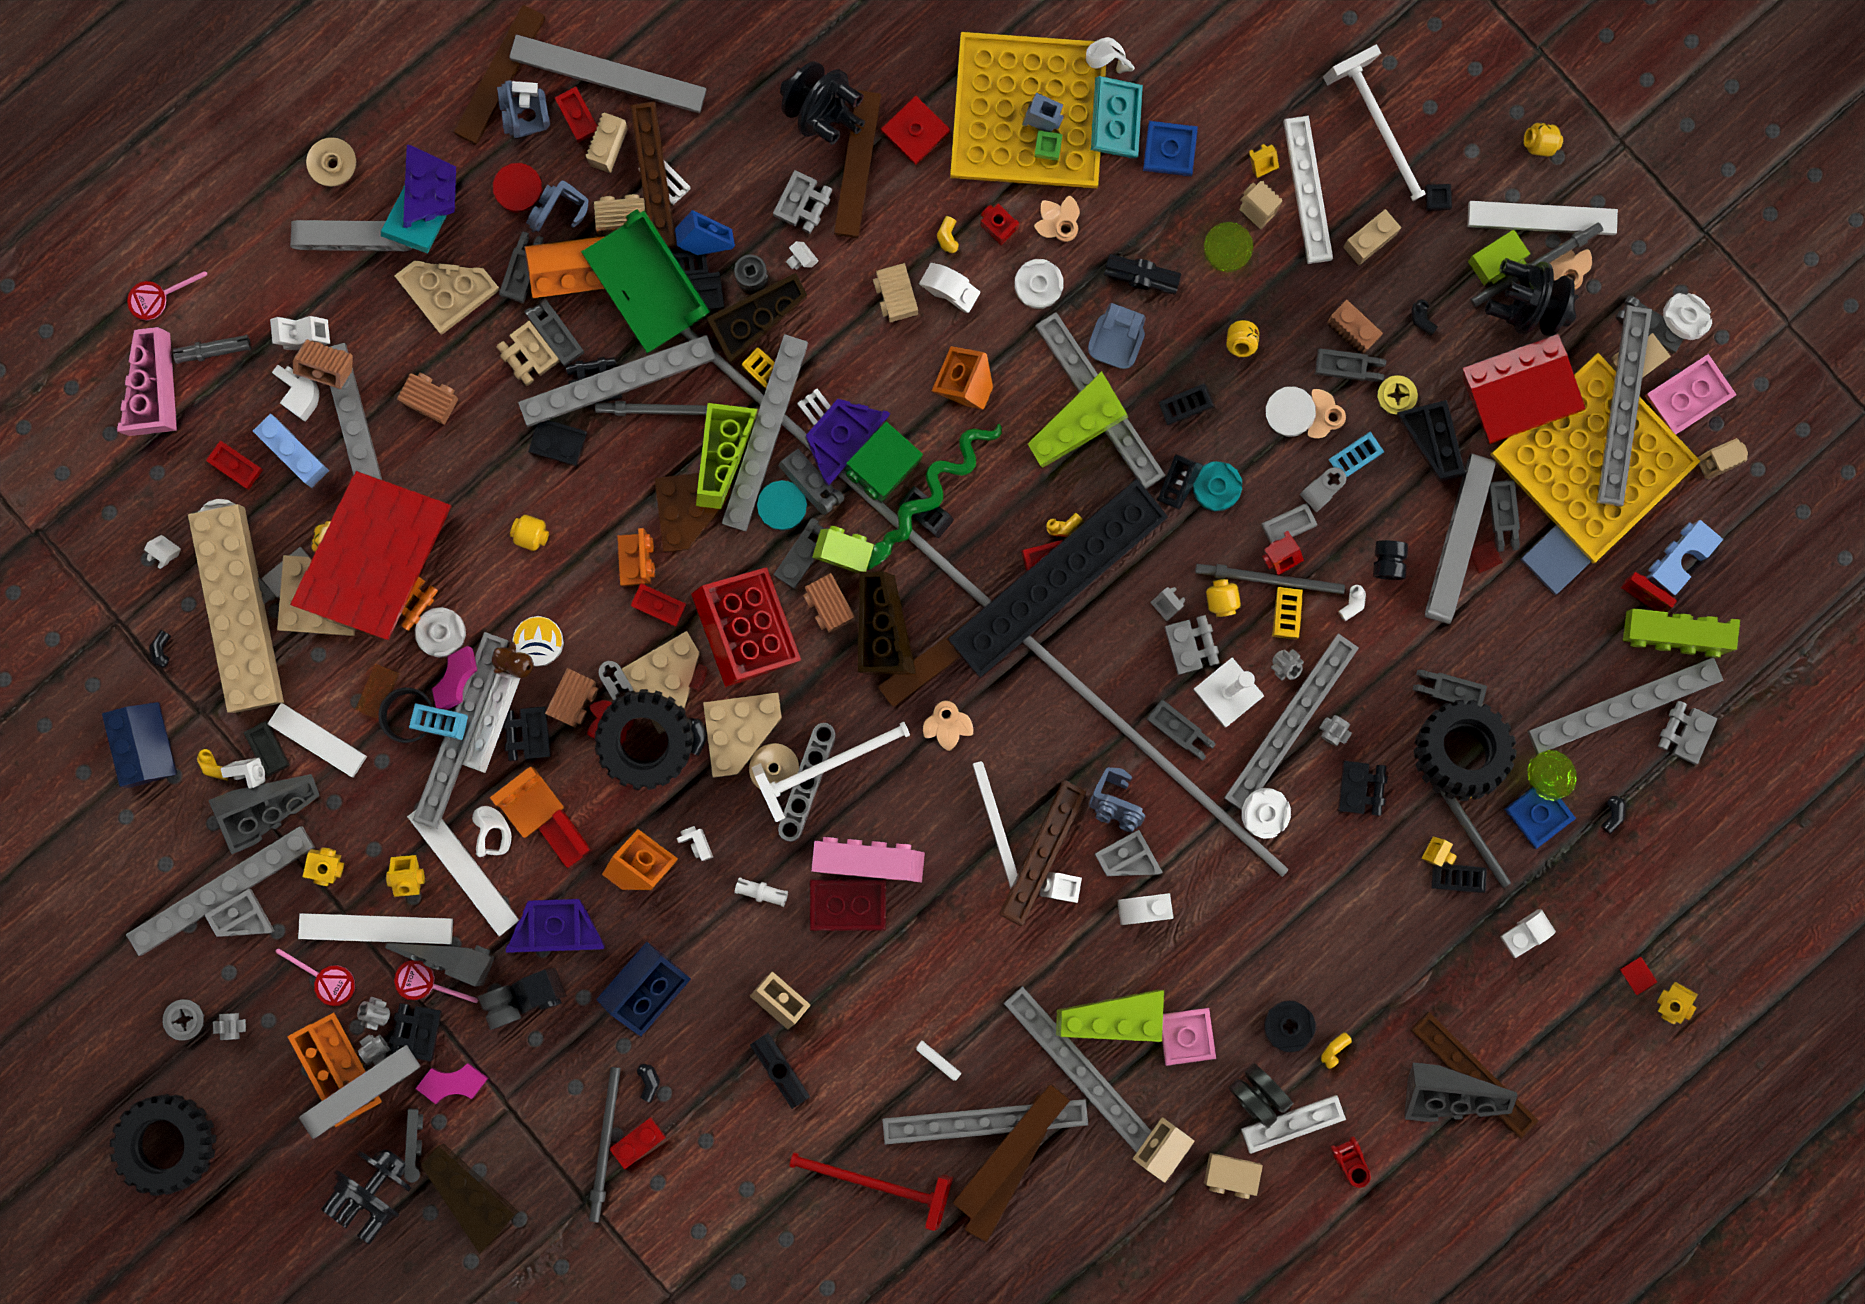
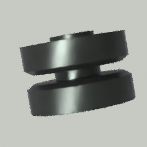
M1253 1063L1245 1071V1076L1253 1087L1251 1088L1241 1079H1236L1228 1088L1239 1100L1240 1105L1254 1119L1257 1118L1268 1129L1277 1121V1116L1269 1105L1272 1104L1278 1111L1285 1113L1294 1103L1257 1064Z

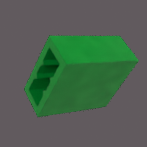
M886 421L846 463V476L853 483L862 485L865 488V493L872 500L877 499L882 503L921 462L923 453Z

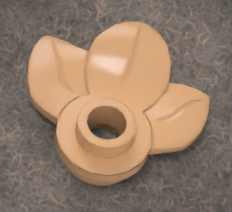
M1068 196L1061 206L1054 202L1043 200L1040 210L1043 220L1034 225L1037 232L1043 237H1056L1063 242L1073 240L1078 233L1076 221L1080 211L1077 202L1071 196ZM1067 226L1070 228V232L1065 234L1061 231V228Z
M1570 250L1550 262L1554 272L1553 281H1556L1561 276L1571 275L1575 279V290L1578 289L1583 282V275L1589 272L1592 266L1590 250H1583L1577 255Z
M1313 389L1311 396L1316 406V417L1312 426L1308 429V436L1319 439L1325 437L1330 430L1342 427L1346 420V414L1340 406L1335 405L1334 398L1330 393L1320 389ZM1329 414H1335L1337 421H1330Z
M941 701L935 706L933 715L925 720L923 734L925 738L937 736L940 745L947 751H950L956 746L959 735H973V725L969 716L959 712L953 702ZM944 710H949L951 712V715L948 718L942 717V712Z

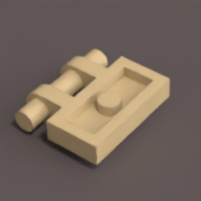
M530 321L510 334V337L515 342L512 346L508 347L505 341L496 346L501 352L500 357L504 362L510 364L515 371L514 375L518 380L521 379L526 386L534 381L529 374L531 370L535 369L541 376L560 362ZM520 351L528 359L523 365L516 357Z

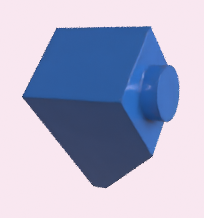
M693 210L675 228L677 246L684 251H689L696 255L731 250L735 247L731 228Z

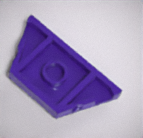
M407 145L403 228L411 227L412 222L424 219L426 222L435 219L437 216H445L455 211L456 166L411 145Z
M837 399L807 433L805 439L828 487L842 472L846 463L890 416L888 411L883 410L882 412L870 409L865 405H854L849 401Z
M580 899L534 900L527 902L523 915L518 921L515 932L506 947V953L605 949V945Z

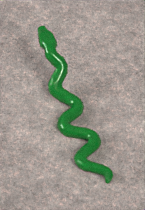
M997 424L993 431L973 428L961 434L959 447L964 458L962 464L939 460L928 466L926 481L931 491V496L926 499L905 502L900 506L897 513L899 529L887 532L883 540L873 546L867 570L872 569L887 559L895 543L903 542L910 537L912 532L911 517L913 514L933 510L943 502L944 493L938 478L939 473L945 472L959 476L971 473L976 467V456L971 446L972 440L990 441L999 438L1002 434L1000 424Z

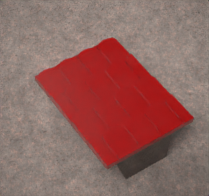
M356 471L322 541L319 543L308 569L305 571L290 605L316 614L334 624L374 638L377 636L389 641L452 506Z

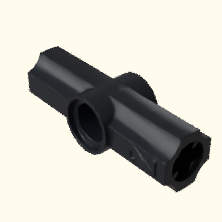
M1109 254L1104 276L1129 282V285L1142 290H1149L1151 288L1175 295L1181 273L1157 267L1155 263L1148 260L1135 259L1134 261Z
M769 1032L750 1044L767 1070L769 1077L774 1081L791 1109L810 1097L792 1069L791 1064L786 1060ZM776 1064L786 1066L787 1074L785 1077L779 1078L774 1075L773 1068Z

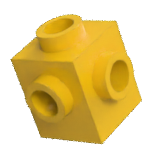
M322 847L320 851L311 849L307 855L303 877L314 879L313 883L323 886L334 883L336 877L341 878L344 863L340 862L341 855L335 854L336 850ZM321 864H325L328 869H324Z
M416 855L391 857L389 872L386 873L387 886L392 887L394 897L420 894V886L425 883L424 870L419 869Z
M1674 982L1669 992L1664 989L1657 1001L1661 1005L1658 1010L1662 1013L1661 1017L1672 1024L1676 1022L1681 1024L1684 1019L1690 1020L1697 1008L1693 1006V1003L1698 994ZM1673 1002H1677L1680 1008L1675 1007Z

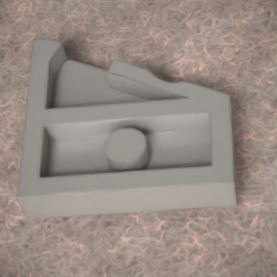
M1140 830L1094 854L1106 876L1156 875L1163 873Z
M247 889L205 914L216 937L264 934L275 931L251 889Z

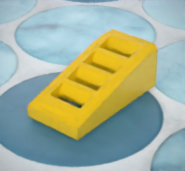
M757 347L741 366L742 369L766 389L768 385L766 381L771 376L775 362ZM761 358L763 361L753 369L751 366ZM768 365L770 368L761 377L759 373Z
M1277 587L1272 637L1295 640L1299 638L1303 590ZM1282 595L1296 596V601L1282 600ZM1282 605L1295 606V611L1281 609ZM1281 614L1294 616V620L1281 619ZM1280 624L1293 625V630L1282 629Z

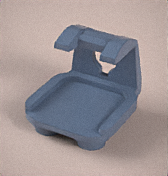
M511 80L505 81L502 87H497L500 110H505L501 111L504 134L509 133L510 136L513 135L514 138L544 131L550 126L545 92L542 89H537V97L530 96L529 108L519 107V97H513ZM525 109H532L536 117L533 121L528 122L523 120V118L518 119V114H522V111Z
M561 181L557 187L547 185L539 200L542 206L540 208L536 206L533 208L526 223L530 225L531 232H539L561 195L581 206L571 225L574 228L582 222L587 212L588 199L565 181Z
M1110 303L1105 314L1098 318L1088 345L1090 356L1095 360L1120 369L1130 368L1137 358L1145 336L1143 329L1146 320L1145 315Z
M1106 768L1091 797L1089 807L1095 809V818L1099 821L1109 823L1111 819H1116L1119 821V827L1122 830L1133 832L1134 829L1141 826L1145 819V814L1142 812L1143 809L1114 796L1101 793L1105 781L1127 789L1129 784L1126 781L1130 782L1132 776L1125 770Z

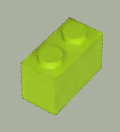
M1513 229L1474 254L1468 263L1484 286L1490 282L1494 285L1506 277L1504 273L1499 271L1501 262L1505 258L1526 264L1525 259L1530 255V252Z
M830 526V529L820 530L812 558L855 573L866 572L874 544L866 542L867 537L858 534L846 535L844 534V529Z

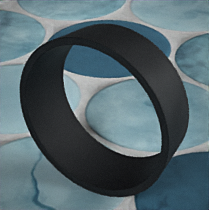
M406 687L389 693L382 701L378 713L379 723L383 732L392 740L402 743L417 741L428 732H424L419 737L413 739L401 738L394 734L387 722V712L391 703L402 695L415 694L426 700L430 707H433L431 701L424 693L417 689ZM433 714V719H432V723H431V728H432L433 723H434V714Z

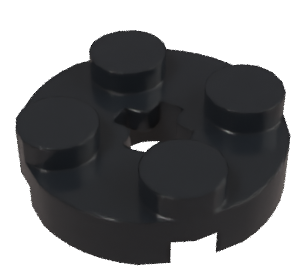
M1296 1001L1277 1003L1268 1010L1264 1019V1032L1267 1039L1274 1047L1285 1052H1296L1304 1049L1316 1031L1313 1014L1304 1005ZM1287 1019H1291V1022L1297 1025L1296 1028L1292 1029L1291 1034H1288V1031L1283 1029V1024H1286Z

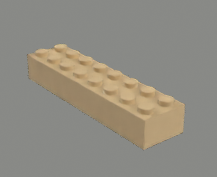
M236 504L188 514L227 712L237 713L284 703L265 605L258 582L259 575L245 507Z

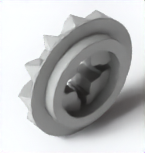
M177 1000L166 1008L163 1014V1027L170 1037L176 1040H189L197 1036L204 1026V1014L200 1006L193 1001ZM183 1012L185 1016L193 1017V1019L187 1022V1027H184L183 1023H174V1021L182 1017Z

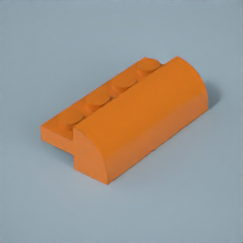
M605 236L524 246L532 298L605 289L581 253V251Z
M334 1012L287 1036L321 1101L366 1072ZM377 1096L337 1123L335 1127L382 1103L380 1097Z

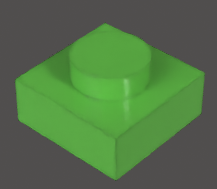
M1038 130L1034 157L1059 161L1063 134Z

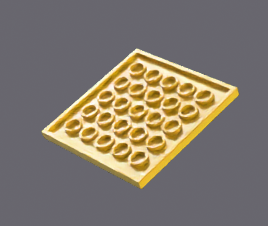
M961 32L950 178L1098 189L1100 152L1091 150L1095 78L1106 76V65L1100 68H1091L1086 62V51L1095 41ZM1036 93L1063 104L1060 112L1064 116L1058 130L1054 128L1052 133L1063 134L1059 161L1034 157L1038 130H1042L1029 124L1027 126L1022 125L1029 104Z
M1599 353L1595 354L1574 374L1586 410L1508 437L1490 454L1592 563H1596L1701 462L1639 396L1624 505L1620 507L1597 503L1616 371Z

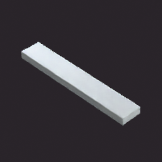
M1309 116L1284 119L1283 123L1307 264L1332 261L1333 255Z
M1470 201L1468 203L1467 227L1576 233L1580 230L1583 232L1599 222L1603 227V231L1599 235H1616L1618 209Z
M981 761L976 762L972 766L1011 889L1018 874L984 764Z
M416 810L407 816L498 936L503 935L518 923L520 919L443 819H441L437 830L412 821Z
M300 914L298 939L452 944L453 919Z

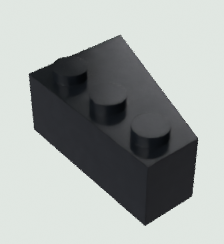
M1447 400L1397 412L1398 419L1439 482L1464 476L1465 470Z
M556 968L544 969L522 978L510 986L514 996V1003L517 1005L520 1015L536 1008H540V1010L552 1008L562 1004L561 998L566 997Z

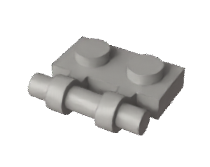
M794 170L773 212V216L795 227L801 218L806 221L802 230L811 234L814 226H818L821 220L819 216L824 206L827 207L830 202L829 196L832 189L824 185L819 193L814 190L817 180ZM809 199L815 201L811 212L804 210Z
M1206 615L1196 618L1199 627L1195 629L1191 628L1189 620L1164 627L1178 675L1202 669L1201 658L1208 657L1210 666L1219 664L1217 656L1219 653L1218 647L1214 646L1211 632H1213L1212 626L1208 624ZM1201 635L1205 649L1198 651L1194 637Z
M1677 701L1675 708L1671 709L1668 715L1670 720L1666 729L1661 731L1659 736L1661 740L1658 747L1667 750L1670 743L1676 745L1672 753L1673 755L1693 764H1698L1718 718L1696 708H1692L1689 716L1684 713L1687 704ZM1679 722L1685 724L1680 736L1675 734Z

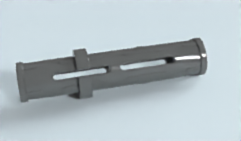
M248 334L207 343L198 341L194 345L173 348V353H175L173 357L176 364L193 360L201 362L205 361V358L251 350V345H249L251 343Z

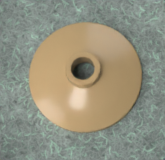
M325 138L316 142L311 147L307 155L306 165L311 177L319 184L330 187L338 186L348 181L353 175L356 168V156L351 146L345 141L338 138ZM332 161H337L335 168L329 167Z
M776 743L767 744L759 748L753 754L749 764L750 777L759 789L760 787L752 767L760 763L770 783L775 782L776 784L797 774L799 771V762L794 752L788 747ZM773 763H776L779 767L775 773L769 771V766Z

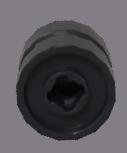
M1392 540L1376 541L1375 556L1378 558V561L1374 562L1373 577L1385 580H1405L1407 565L1403 563V560L1407 559L1409 544Z

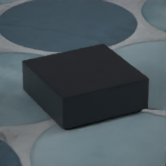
M1429 184L1425 186L1426 211L1452 209L1451 184Z

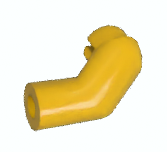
M945 216L937 233V239L945 252L955 253L958 250L959 244L957 241H954L951 232L956 224V220L949 216Z
M1074 513L1066 522L1050 519L1046 524V528L1052 536L1067 537L1084 520L1077 513Z
M203 749L198 753L197 761L204 775L222 780L228 779V777L223 778L220 769L222 766L217 765L210 750Z

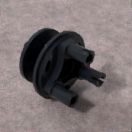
M812 61L802 68L797 67L796 73L781 83L780 94L783 96L782 112L789 118L799 116L798 130L804 136L818 135L833 145L838 141L840 131L830 126L832 122L843 124L855 134L862 130L856 124L864 127L865 121L850 112L849 108L844 104L846 101L855 108L861 104L864 98L862 93L849 86L848 76L844 71L836 69L825 75L823 65L817 61Z
M1505 258L1501 262L1500 273L1519 278L1520 284L1510 281L1507 285L1508 288L1514 289V292L1505 291L1506 297L1514 299L1512 304L1506 305L1490 299L1485 307L1487 315L1506 320V323L1514 326L1517 333L1523 335L1532 331L1540 321L1541 333L1549 337L1555 335L1562 326L1568 327L1575 321L1574 305L1575 300L1579 296L1574 294L1575 284L1571 277L1561 276L1553 284L1554 272L1550 263L1543 261L1536 265L1529 263L1525 265L1509 258Z
M387 1150L375 1153L372 1158L361 1151L357 1152L356 1155L376 1170L364 1188L336 1170L334 1174L337 1175L335 1179L338 1182L333 1188L335 1191L320 1209L346 1229L359 1210L363 1211V1209L369 1211L371 1217L357 1234L359 1238L369 1245L390 1219L399 1217L395 1210L374 1196L386 1178L408 1192L411 1189L408 1184L400 1179L404 1174L405 1162Z

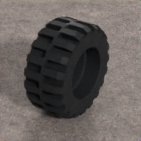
M640 689L637 693H634V691L627 692L625 696L616 698L606 708L598 723L594 740H596L595 753L600 757L599 764L602 768L606 767L608 770L607 775L611 779L614 777L619 779V784L626 787V784L633 785L635 790H641V787H647L648 790L656 789V786L660 784L664 786L681 773V770L689 760L694 739L691 730V720L686 717V711L682 705H676V700L671 696L668 698L662 696L663 692L655 690V693H650L648 689ZM649 718L658 722L665 729L668 735V746L661 757L652 761H641L631 757L624 750L620 741L621 731L630 720Z
M1455 700L1452 705L1446 703L1439 710H1435L1419 729L1420 732L1414 742L1417 746L1413 750L1414 758L1419 759L1415 765L1418 772L1423 771L1425 774L1422 777L1426 784L1431 782L1434 785L1432 790L1436 793L1443 791L1446 793L1445 797L1449 799L1459 796V801H1468L1470 797L1474 800L1480 799L1485 794L1488 795L1494 791L1511 772L1514 766L1512 761L1516 758L1517 753L1516 749H1512L1516 744L1515 736L1509 735L1512 729L1509 723L1504 724L1501 721L1503 716L1499 712L1496 714L1491 712V706L1484 704L1482 707L1478 706V701L1469 700L1467 704L1464 703V700ZM1452 731H1463L1477 738L1485 751L1486 760L1484 766L1478 770H1467L1455 765L1449 759L1444 749V737L1446 734Z
M158 1095L131 1105L130 1110L124 1111L119 1117L121 1122L114 1125L112 1132L116 1133L115 1138L110 1139L109 1147H114V1154H110L111 1162H117L118 1167L115 1171L118 1176L124 1175L126 1177L124 1183L129 1187L136 1186V1191L140 1193L149 1192L150 1195L155 1196L175 1193L196 1183L202 1178L201 1174L209 1169L211 1165L209 1160L214 1158L216 1151L212 1149V1143H216V1135H212L210 1129L214 1125L212 1120H206L207 1112L203 1108L198 1109L196 1107L197 1103L193 1100H185L180 1095ZM159 1120H167L177 1126L184 1139V1152L178 1164L168 1169H160L151 1164L143 1151L142 1143L146 1129L150 1124Z

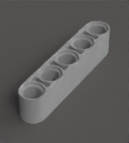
M295 220L291 222L290 247L293 249L340 251L412 250L411 247L381 237V230L386 221Z
M820 723L813 729L798 773L815 766L809 763V756L813 752L822 754V762L828 760L836 737L835 730L828 723ZM823 728L831 731L830 739L825 742L817 738L818 731ZM823 773L813 777L814 785L810 789H803L800 784L793 786L784 810L785 818L779 824L778 831L782 839L793 842L800 838ZM801 799L805 802L806 808L802 813L793 812L792 803L795 800ZM788 823H794L797 826V833L793 837H786L784 835L783 829Z
M406 1045L299 1117V1120L311 1138L315 1139L421 1066Z

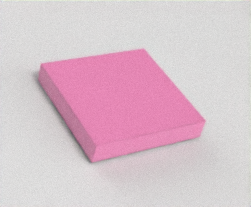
M1209 1008L1163 1014L1162 1046L1166 1066L1216 1059Z

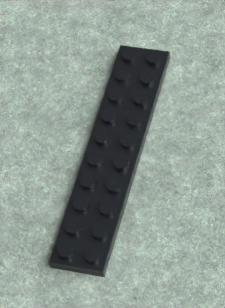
M1134 479L948 637L947 640L978 678H981L1166 520L1168 516L1138 479Z

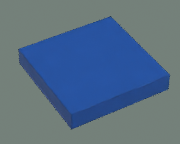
M1149 121L1143 171L1192 177L1198 126Z
M1545 778L1504 808L1534 849L1539 848L1576 819Z

